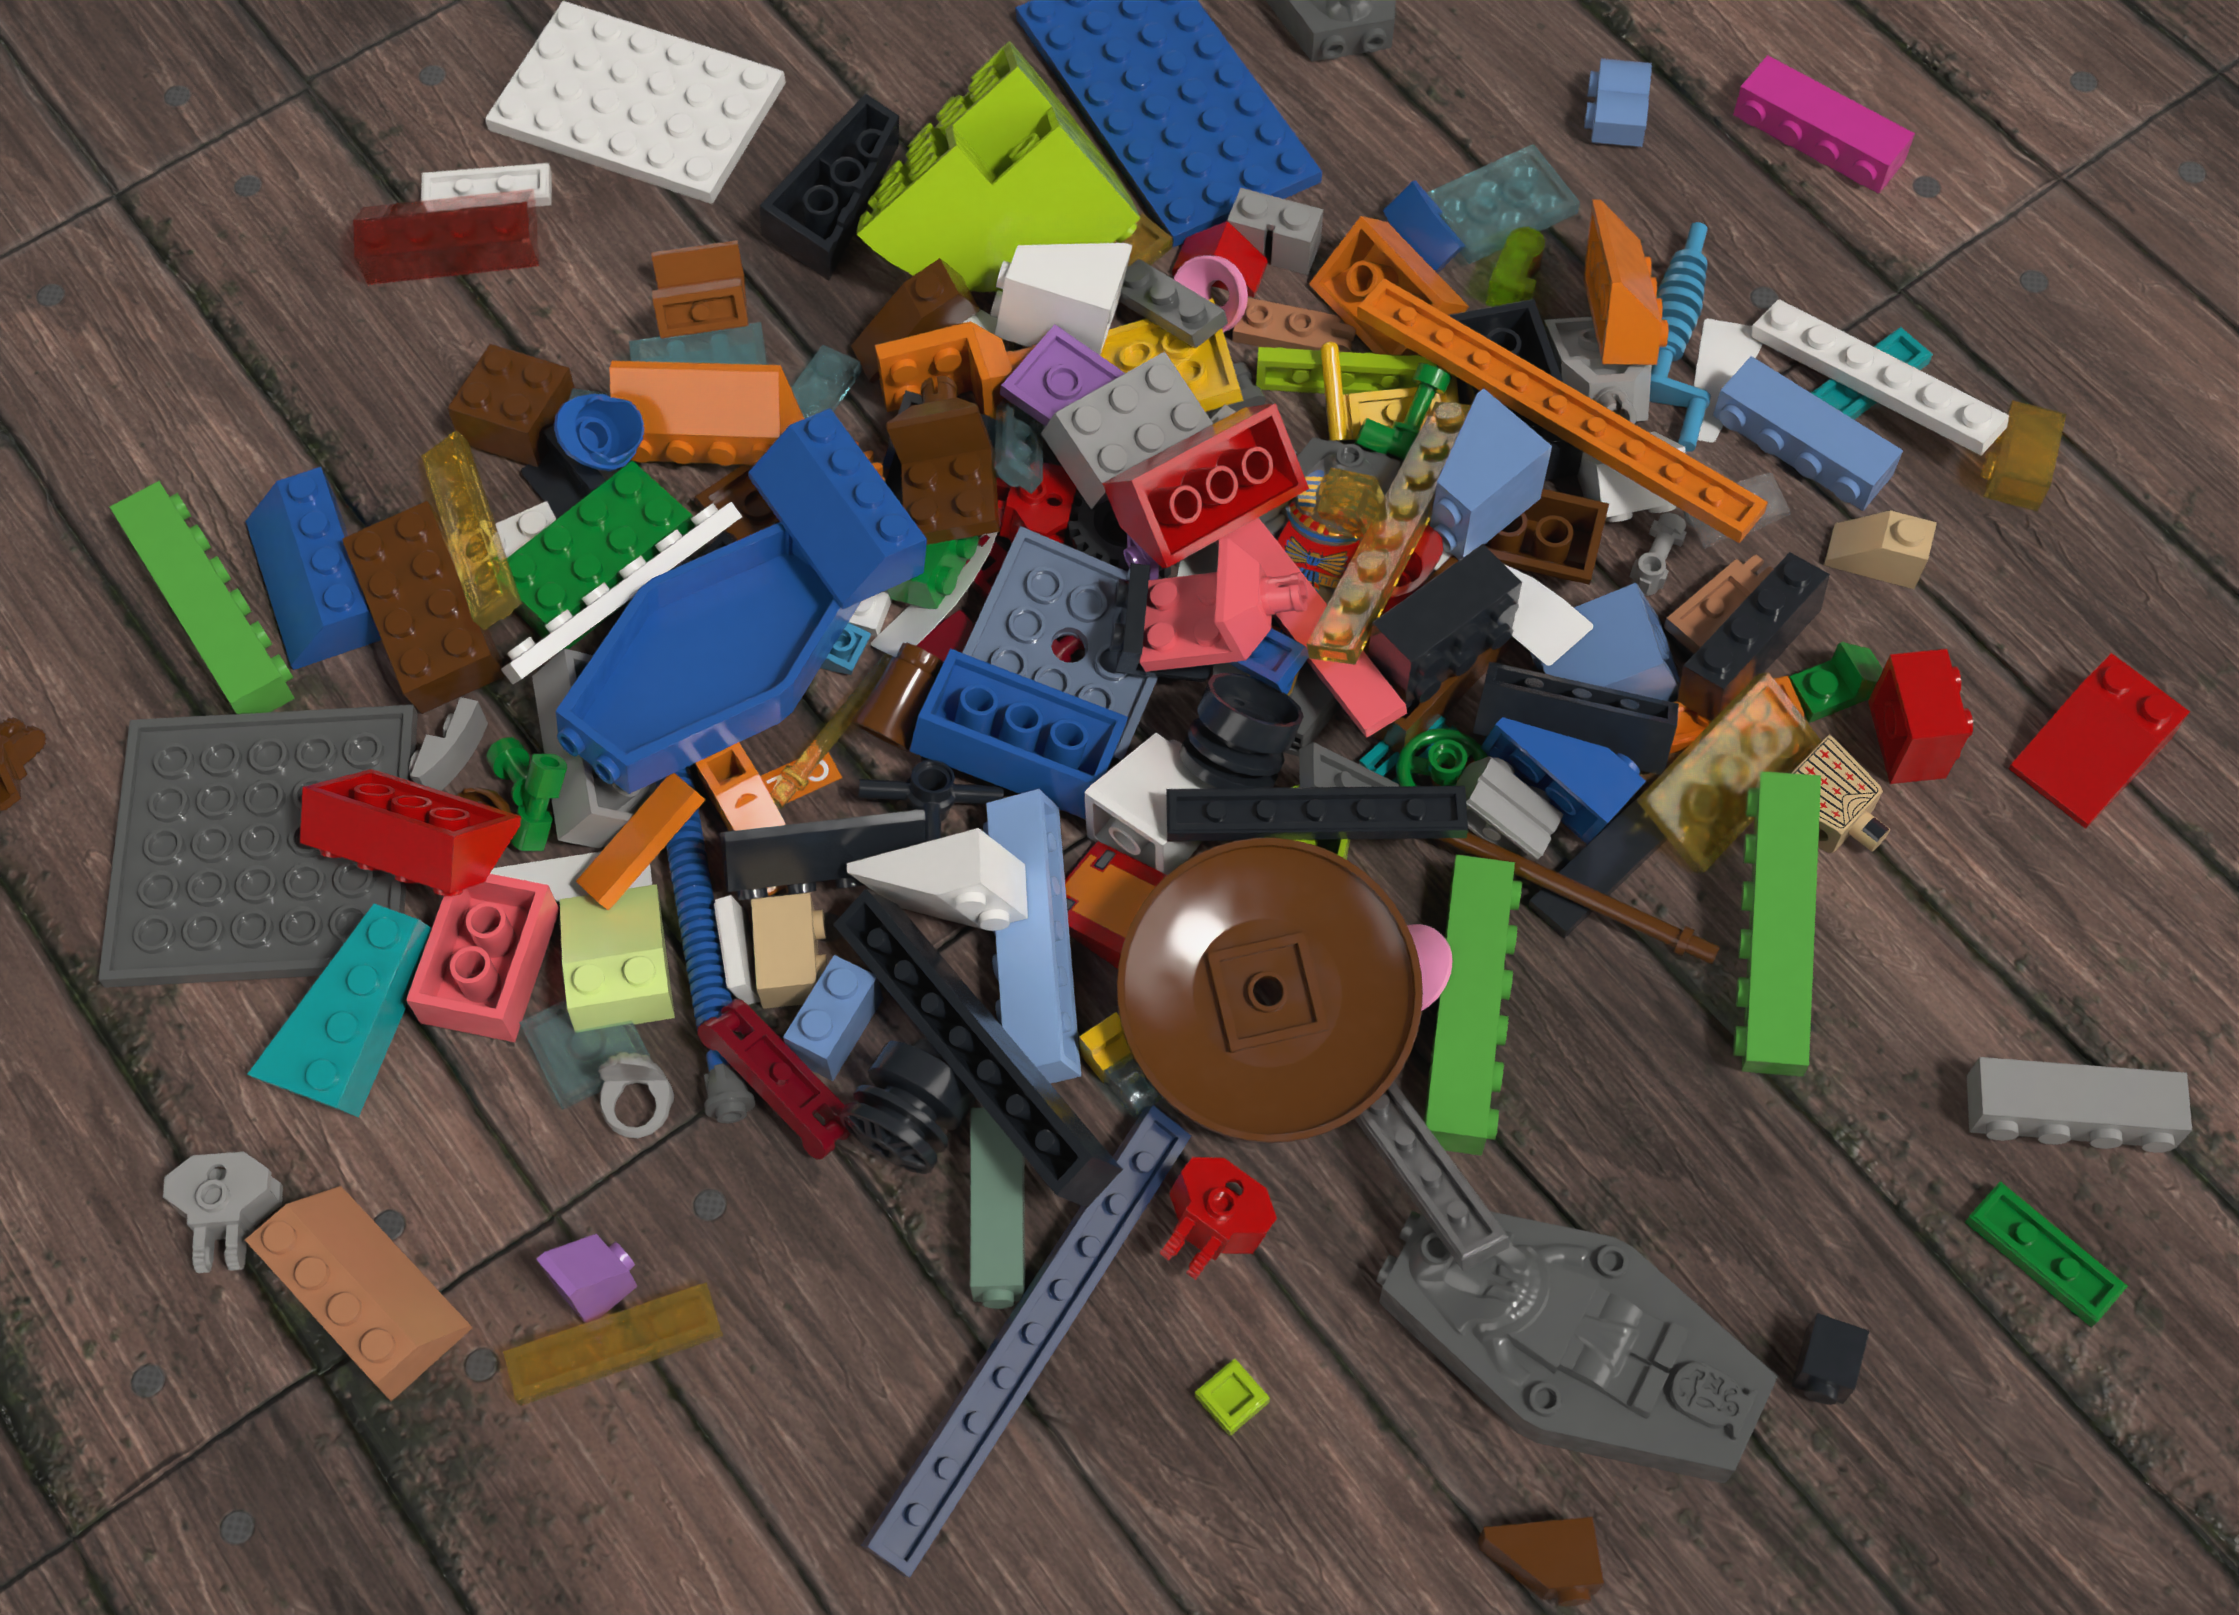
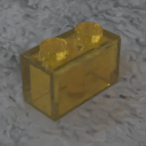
M2012 400L2006 412L2009 415L2007 428L1993 442L1996 443L1994 452L1988 451L1982 466L1980 478L1988 479L1984 498L2038 511L2051 486L2066 414Z

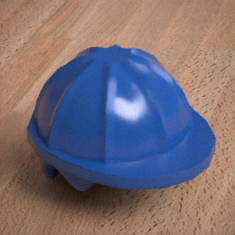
M587 394L575 397L561 405L555 416L554 430L558 443L569 457L597 470L613 471L626 466L636 454V450L643 440L644 422L640 411L628 400L611 398L605 394Z

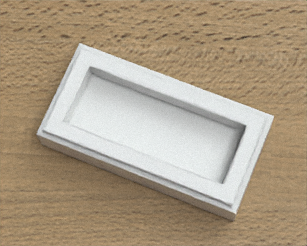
M732 895L715 899L714 908L727 988L738 999L743 1000L748 1005L759 1002L760 998L756 987L755 956L748 913Z

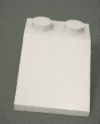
M979 828L847 863L848 874L880 896L898 904L903 909L989 931L1002 930L1007 928L1012 922L1028 919L1025 864Z

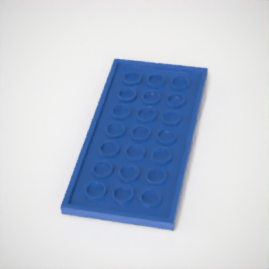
M1032 0L1015 7L1017 21L1173 248L1183 244L1188 236L1226 222L1240 188L1285 199L1321 183L1322 170L1198 0Z

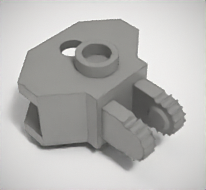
M244 1151L192 1155L164 1177L163 1198L180 1215L187 1219V1225L194 1232L192 1260L196 1273L211 1271L214 1260L215 1240L226 1239L225 1261L228 1270H242L247 1250L245 1239L255 1231V1227L282 1206L283 1185L271 1176V1171Z

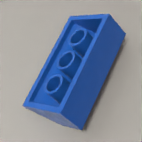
M831 408L789 425L749 471L751 482L842 610L924 573L927 538Z
M318 467L276 481L247 518L246 524L292 669L296 670L382 640L342 541V538L347 537L348 533L336 497L322 468Z
M950 648L918 716L910 752L931 760L943 762L951 768L1019 794L1040 789L1060 810L1086 819L1084 792L1090 785L1108 772L1128 717Z

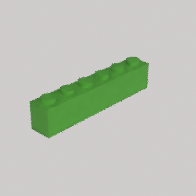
M160 481L110 506L116 519L236 714L272 712L295 699L286 684L287 681L293 679L291 672L279 654L272 658L268 655L265 649L273 644L259 621L250 625L246 620L245 616L252 611L238 588L229 592L224 585L232 579L218 556L210 560L207 558L204 552L211 549V546L197 524L190 528L187 526L184 520L192 516L179 494L175 493L169 497Z
M1761 771L1756 788L1748 787L1746 816L1754 817V834H1745L1743 863L1752 864L1751 881H1743L1741 911H1750L1749 929L1740 930L1738 957L1740 959H1747V976L1738 977L1736 990V1007H1745L1744 1026L1736 1025L1733 1048L1734 1056H1743L1742 1072L1803 1077L1809 1067L1821 775Z
M1456 855L1454 861L1444 937L1451 948L1453 962L1448 983L1437 999L1424 1123L1445 1151L1482 1156L1486 1140L1496 1139L1499 1109L1490 1108L1491 1093H1500L1504 1062L1495 1061L1496 1045L1505 1046L1508 1029V1016L1499 1015L1501 999H1510L1513 970L1504 969L1505 955H1514L1517 938V926L1509 925L1510 910L1518 911L1522 888L1521 881L1513 880L1515 862Z

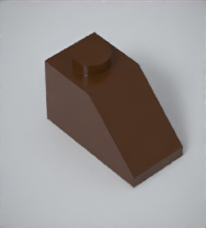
M1593 1517L1483 1527L1478 1538L1481 1552L1540 1599L1557 1598L1558 1606L1567 1607L1587 1604L1591 1602L1590 1595H1596L1604 1584Z

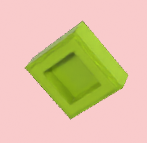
M1235 1358L1195 1392V1398L1229 1437L1270 1402V1397Z

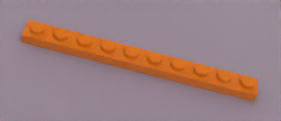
M1384 278L1358 305V319L1478 390L1486 389L1502 404L1737 543L1744 539L1765 513L1768 504L1766 500Z

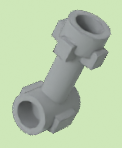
M1664 513L1658 521L1654 520L1649 535L1655 537L1651 549L1648 553L1636 559L1630 574V578L1633 579L1632 584L1637 583L1645 596L1653 595L1663 588L1669 572L1666 570L1665 560L1672 545L1681 546L1687 533L1684 531L1686 523L1676 514Z

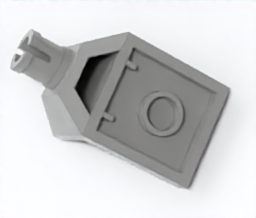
M1592 317L1544 320V328L1565 384L1634 424L1636 421L1648 420L1652 365L1602 364Z

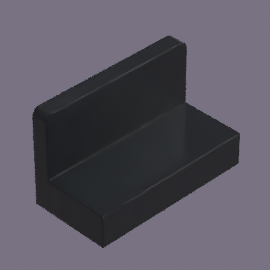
M553 424L543 431L549 452L546 453L539 467L528 464L521 469V473L543 502H548L554 516L558 519L602 485L606 479L597 469L583 465L565 453L557 441Z

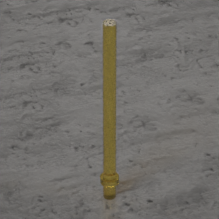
M887 653L883 654L794 765H787L780 773L782 779L770 793L777 808L782 809L797 790L803 791L809 784L808 776L851 725L850 720L865 703L893 656Z

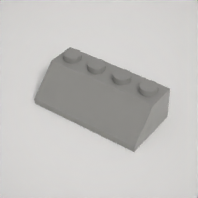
M564 648L532 676L544 754H557L567 763V770L559 798H551L558 841L602 848L609 844L657 787L654 782L628 794L615 783L608 784L603 781L591 764L579 755L576 757L570 755L560 745L557 739L556 709L593 657V655Z

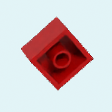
M1947 649L1890 654L1868 700L1890 784L1947 778L1955 761L1959 759L1961 750L1968 737H1971L1973 733L1972 714L1968 708L1963 707L1960 696L1961 675L1959 669L1956 666H1952Z

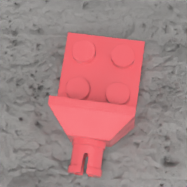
M1229 538L1219 539L1217 572L1148 581L1143 648L1140 658L1141 666L1145 672L1246 661L1271 630L1272 615L1280 612H1302L1307 610L1308 603L1306 600H1302L1308 599L1307 584L1303 573H1292V575L1278 577L1266 576L1260 563Z

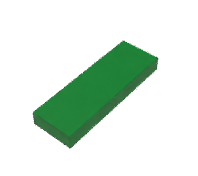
M2001 1181L1965 1220L1968 1226L2091 1328L2128 1287Z

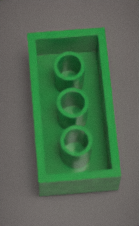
M632 460L492 569L491 573L502 600L537 634L544 638L550 634L545 625L567 609L572 616L576 615L587 606L582 598L604 582L611 589L623 580L619 571L639 556H642L648 562L660 553L655 546L658 542L676 529L683 536L696 526L691 520L693 515ZM620 606L618 609L609 614L595 626L590 628L576 640L567 645L565 649H570L573 645H575L583 637L589 634L592 630H594L597 626H599L602 622H604L622 606Z

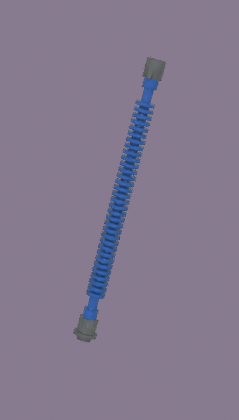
M632 598L625 603L626 607L628 606ZM691 765L675 772L676 775L695 790ZM666 777L655 782L657 788ZM699 809L695 811L666 845L697 1029L698 1026L710 1017H720L722 1015V1008L732 1001L731 992L727 988L714 908V894L704 846ZM710 1049L706 1054L709 1073L704 1074L708 1096L704 1103L706 1115L717 1118L719 1123L727 1124L741 1121L746 1118L747 1112L754 1108V1095L748 1092L746 1080L717 1050Z

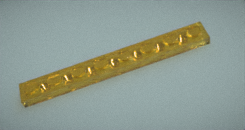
M1435 402L1307 642L1310 659L1356 664L1371 635L1372 622L1380 617L1432 516L1438 478L1472 405L1456 402Z

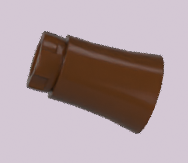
M903 642L897 656L891 658L875 688L850 722L877 739L909 752L918 716L944 662L920 647Z

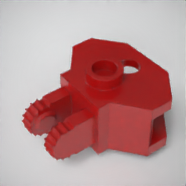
M1043 463L1025 474L1014 473L1012 481L996 477L999 527H1001L999 536L1007 537L1013 543L1020 526L1059 543H1064L1076 486L1062 466Z
M1192 1157L1179 1174L1169 1192L1178 1223L1174 1228L1175 1232L1159 1254L1170 1260L1181 1250L1185 1244V1239L1200 1249L1201 1252H1197L1189 1263V1269L1186 1273L1194 1280L1199 1277L1211 1259L1216 1261L1220 1254H1253L1277 1219L1267 1188L1225 1158ZM1226 1183H1237L1242 1189V1194L1239 1196L1228 1188Z

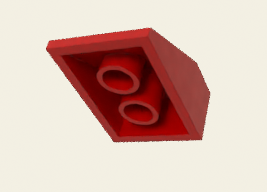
M2111 653L2080 684L2008 769L2086 829L2166 746L2190 711Z

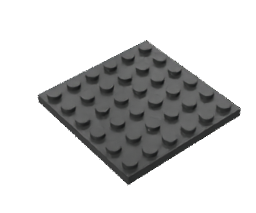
M414 705L130 720L98 979L105 988L320 976L374 903L404 914L406 883L397 881L394 878V874L382 870L361 869L355 861L346 858L326 857L320 854V849L300 843L302 787L369 769L413 782L409 775V765L412 755L416 750L418 713Z

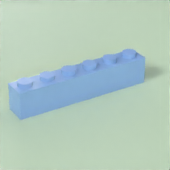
M1040 789L986 803L988 822L984 823L983 832L1025 864L1028 919L1012 922L1005 929L993 931L996 936L997 954L993 955L992 965L995 976L999 981L1000 999L996 1001L995 1007L997 1019L1003 1029L1051 1084L1081 1077L1059 807Z

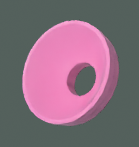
M1203 255L1188 260L1178 269L1174 280L1207 300L1212 299L1210 289L1215 281L1219 280L1225 283L1229 290V299L1224 306H1219L1225 310L1228 324L1222 328L1223 333L1232 329L1241 320L1247 306L1248 292L1241 272L1233 263L1220 256Z

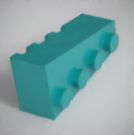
M374 903L247 1075L359 1118L408 1004L406 999L432 928L419 919Z

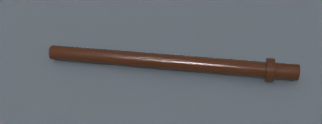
M1468 832L1467 838H1436L1475 857L1515 862V875L1675 948L1673 953L1683 956L1685 952L1712 965L1720 949L1719 946L1693 935L1695 930L1688 926H1685L1684 930L1470 832Z

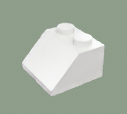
M1654 431L1649 432L1686 454L1685 446ZM1583 452L1579 472L1576 476L1584 498L1609 503L1605 521H1625L1632 518V512L1646 509L1651 513H1662L1676 508L1675 505Z

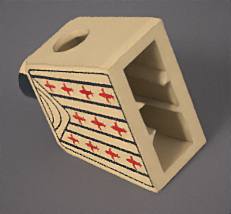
M1828 735L1792 772V774L1821 775L1818 848L1827 853H1833L1851 835L1873 852L1891 830L1871 814L1883 792L1882 788L1836 739Z

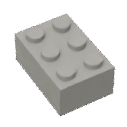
M1164 351L1057 411L1045 426L1041 435L1092 510L1109 500L1102 483L1213 425V423Z

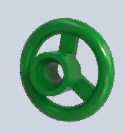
M1444 728L1427 730L1417 734L1402 748L1396 764L1398 783L1400 786H1416L1411 776V772L1430 776L1435 783L1441 786H1456L1458 778L1464 771L1469 758L1472 757L1476 762L1488 757V755L1480 748L1481 745L1476 740L1460 731ZM1433 744L1427 759L1415 756L1420 749ZM1439 765H1448L1451 769H1445Z

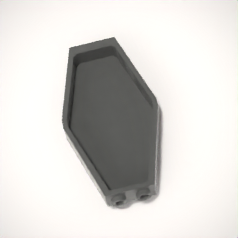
M1414 1210L1411 1212L1399 1236L1400 1239L1406 1241L1404 1248L1398 1258L1389 1254L1377 1277L1376 1282L1383 1286L1379 1303L1513 1430L1533 1442L1724 1484L1728 1481L1737 1468L1778 1376L1634 1247L1612 1236L1491 1212L1508 1235L1510 1248L1463 1271L1423 1214Z

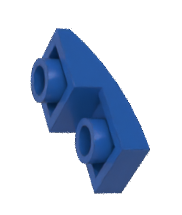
M1416 180L1412 181L1383 210L1391 226L1437 274L1465 247V244L1440 217L1443 211Z

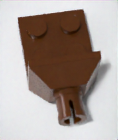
M937 376V394H934L932 377L926 379L921 385L923 404L913 405L887 422V431L902 467L903 507L927 538L926 545L1000 532L995 451L978 406L958 398L956 383L945 376Z

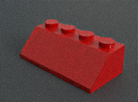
M1276 403L1245 407L1102 483L1120 527L1162 568H1168L1309 489Z
M374 769L302 787L300 843L320 849V854L326 857L346 858L355 861L361 869L382 870L394 874V878L400 882L421 883L433 887L432 891L443 896H457L463 893V889L484 883L521 824V816Z

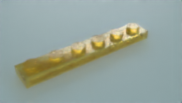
M456 430L424 453L422 460L472 620L485 631L497 621L509 616L522 602L468 440Z

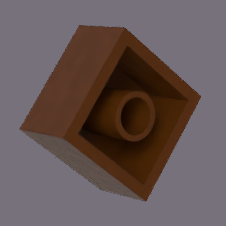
M489 344L447 409L459 443L539 467L549 451L543 431L555 424V416L561 405L577 397L569 367Z

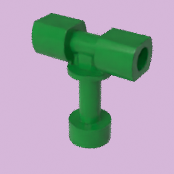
M1418 363L1411 380L1418 385V389L1404 422L1394 421L1392 427L1389 428L1366 418L1361 425L1354 444L1368 452H1379L1385 455L1388 453L1409 462L1408 469L1424 476L1428 463L1444 466L1449 453L1424 443L1427 434L1422 432L1420 428L1435 393L1445 394L1452 376L1437 367Z
M511 737L499 739L491 745L486 758L488 764L499 778L511 779L514 783L511 796L515 804L519 806L516 815L521 816V824L511 843L521 851H544L553 820L551 814L547 811L550 798H559L567 770V763L557 754H533L529 766V754L519 740Z

